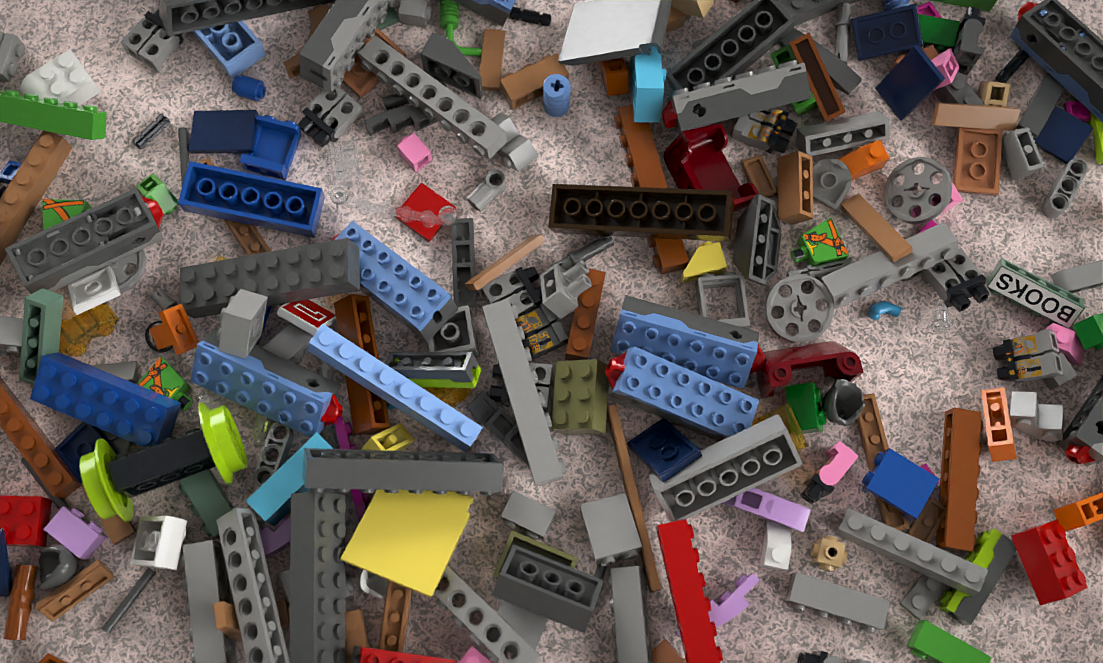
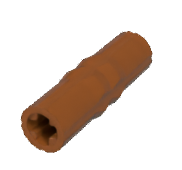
M16 565L13 586L9 595L10 602L7 607L3 639L25 640L29 615L32 610L31 603L34 598L38 566Z

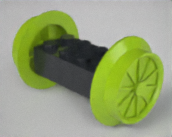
M203 402L199 403L198 411L202 426L201 430L200 428H195L187 431L185 436L166 438L162 441V444L154 447L153 445L144 446L138 449L139 452L132 455L122 454L117 456L106 440H97L95 451L85 454L80 458L82 481L96 513L104 520L118 515L125 522H129L133 519L134 515L132 497L217 467L223 480L228 485L232 484L234 472L247 468L248 461L240 433L226 405L210 409Z

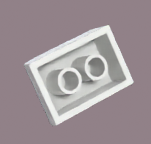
M71 49L31 72L25 77L20 86L23 96L24 94H36L42 100H44V97L56 98L58 103L71 101L77 102L78 106L101 92Z
M141 516L130 564L156 569L177 570V565L180 562L182 542L186 535L187 520L170 516Z

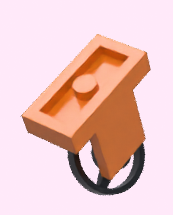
M182 303L159 312L161 320L151 323L145 332L146 343L152 350L157 352H167L174 348L176 354L180 355L196 348L199 343ZM157 323H163V324H160V325H158V326L152 327L153 325H155V324H157ZM149 331L152 335V339L155 342L157 348L150 342Z

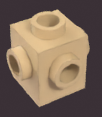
M827 535L816 540L811 547L810 556L813 557L811 564L819 565L818 569L828 572L841 568L847 559L845 544L838 542L839 538ZM829 549L833 550L832 557L828 554Z

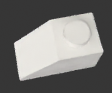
M766 520L759 567L782 572L788 570L792 546L789 527Z

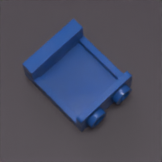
M257 115L256 121L258 125L254 153L242 154L239 162L244 170L286 181L302 136L299 126L289 120L285 122L279 121L270 115Z
M890 448L883 453L880 451L873 460L875 467L872 472L868 471L862 479L861 483L864 486L861 491L864 493L870 492L903 513L902 517L908 521L917 519L939 478Z

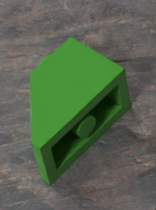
M154 173L135 186L145 198L156 200L164 215L172 213L177 208L178 200Z

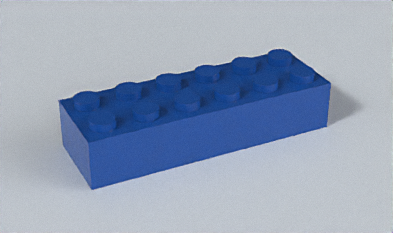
M189 161L178 204L185 212L315 238L325 195L322 188Z
M60 352L42 356L30 400L142 447L160 445L164 439L172 436L181 407V402Z

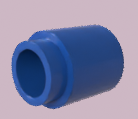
M237 75L232 83V92L236 93L237 96L258 102L264 98L266 86H264V82L245 75Z

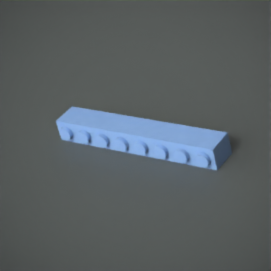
M322 324L310 340L308 345L309 352L462 451H468L482 430V426L326 325Z

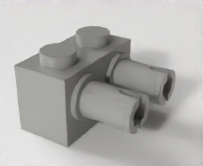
M581 260L571 269L564 270L556 263L540 275L543 305L560 319L572 313L578 307L577 296L592 286L590 279L586 276L589 273L588 265Z

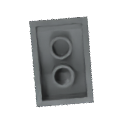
M432 33L420 53L423 71L437 80L444 78L446 84L481 99L483 92L480 74L448 37Z

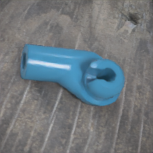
M880 301L870 306L868 317L878 320L880 314L884 313L898 317L902 307L887 301Z

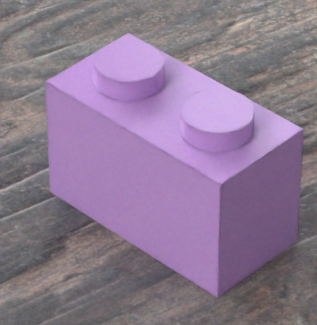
M63 506L44 530L78 558L88 560L107 538L101 533L103 528L94 521L90 523L83 518L85 514L78 508L73 507L71 509Z

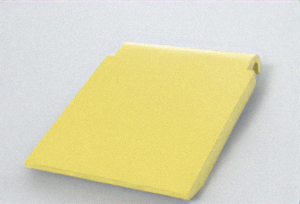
M377 489L340 560L423 595L432 597L470 519L468 509L472 505L474 497L457 494L456 491H447V494H435L431 490H423L422 494H412L408 490H399V493H386L384 490Z

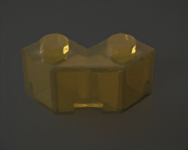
M104 302L81 314L75 315L68 321L65 318L62 319L59 352L69 357H78L84 354L91 339L99 336L106 337L114 331L119 318L109 305Z

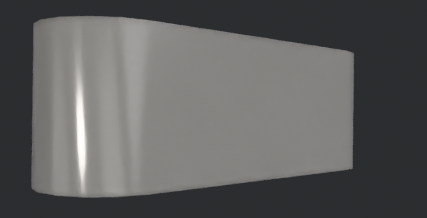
M1074 158L1060 170L1042 204V213L1047 218H1057L1070 206L1088 170L1084 160Z
M1103 260L1064 269L1052 274L1051 277L1054 285L1072 294L1103 286Z
M279 422L271 425L253 474V481L258 487L263 485L261 478L264 474L270 473L272 476L286 462L294 439L293 430ZM286 429V436L283 439H277L278 431ZM274 451H278V459L270 462L269 455Z

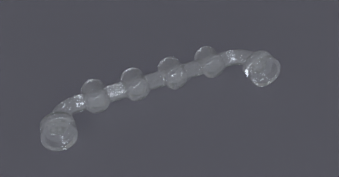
M334 185L329 190L330 199L334 204H342L358 209V212L362 215H367L371 211L379 213L383 219L397 216L401 217L404 223H410L413 220L422 221L425 227H432L434 224L451 226L456 223L458 218L457 212L452 206L442 207L438 216L434 215L430 210L418 212L412 211L409 206L397 208L390 206L387 202L376 204L369 202L366 198L351 199L348 198V192L342 185Z

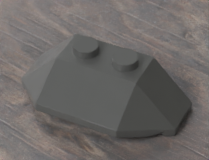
M756 194L737 221L732 262L745 279L765 285L776 274L778 269L782 229L775 210V201Z

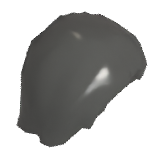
M837 379L823 398L822 406L829 422L847 426L859 418L865 402L863 401L862 390L856 384L850 383L846 379Z
M53 544L39 550V553H41L39 557V570L41 571L40 589L46 590L63 585L76 575V555L65 546Z

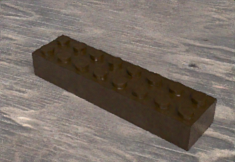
M553 184L548 228L554 233L731 242L735 197L732 191Z

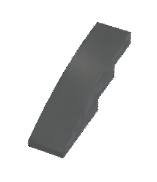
M794 28L791 33L780 41V47L783 48L789 45V42L805 34ZM813 40L834 87L849 95L862 81V78L832 52Z
M1048 72L1029 101V105L1016 127L1017 130L1030 128L1033 139L1041 132L1064 90V87Z
M412 105L388 110L364 120L370 136L390 127L394 134L411 125L414 126L417 132L438 122L436 119L431 120L420 107L415 108Z
M473 218L451 219L454 302L457 308L467 305L469 307H477L476 291H468L465 286L466 282L476 276Z
M481 391L469 403L466 409L529 466L516 421L487 394Z

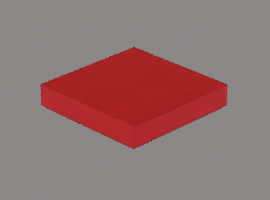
M421 182L394 214V217L423 239L430 242L456 211V207Z

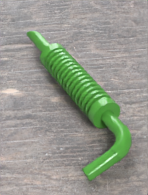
M440 0V27L445 30V36L455 44L454 30L459 27V4L453 0ZM455 44L464 56L481 57V48L461 47Z

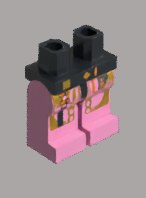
M841 441L826 451L825 455L829 459L824 466L804 481L807 487L800 496L808 503L813 504L814 501L817 502L820 498L831 494L835 489L832 485H835L859 457Z

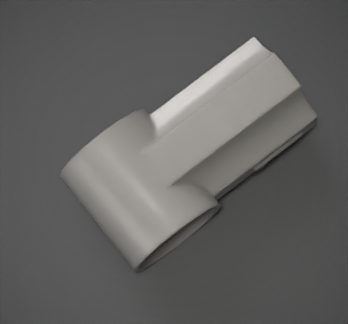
M492 169L486 174L485 179L466 198L473 208L481 212L498 194L504 192L506 189L504 173L499 169ZM493 179L501 180V183L498 185H492L490 182Z

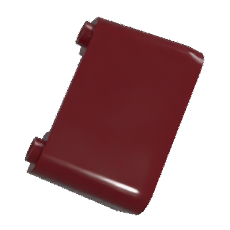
M722 123L682 131L664 151L665 164L678 189L732 191L735 197L733 212L747 207L759 192L752 183H744L740 186L722 152L728 143V135Z
M835 341L765 351L762 369L755 372L761 399L773 397L775 387L787 385L792 378V371L823 367L825 377H832L835 380L846 379L850 383L864 373L859 356Z

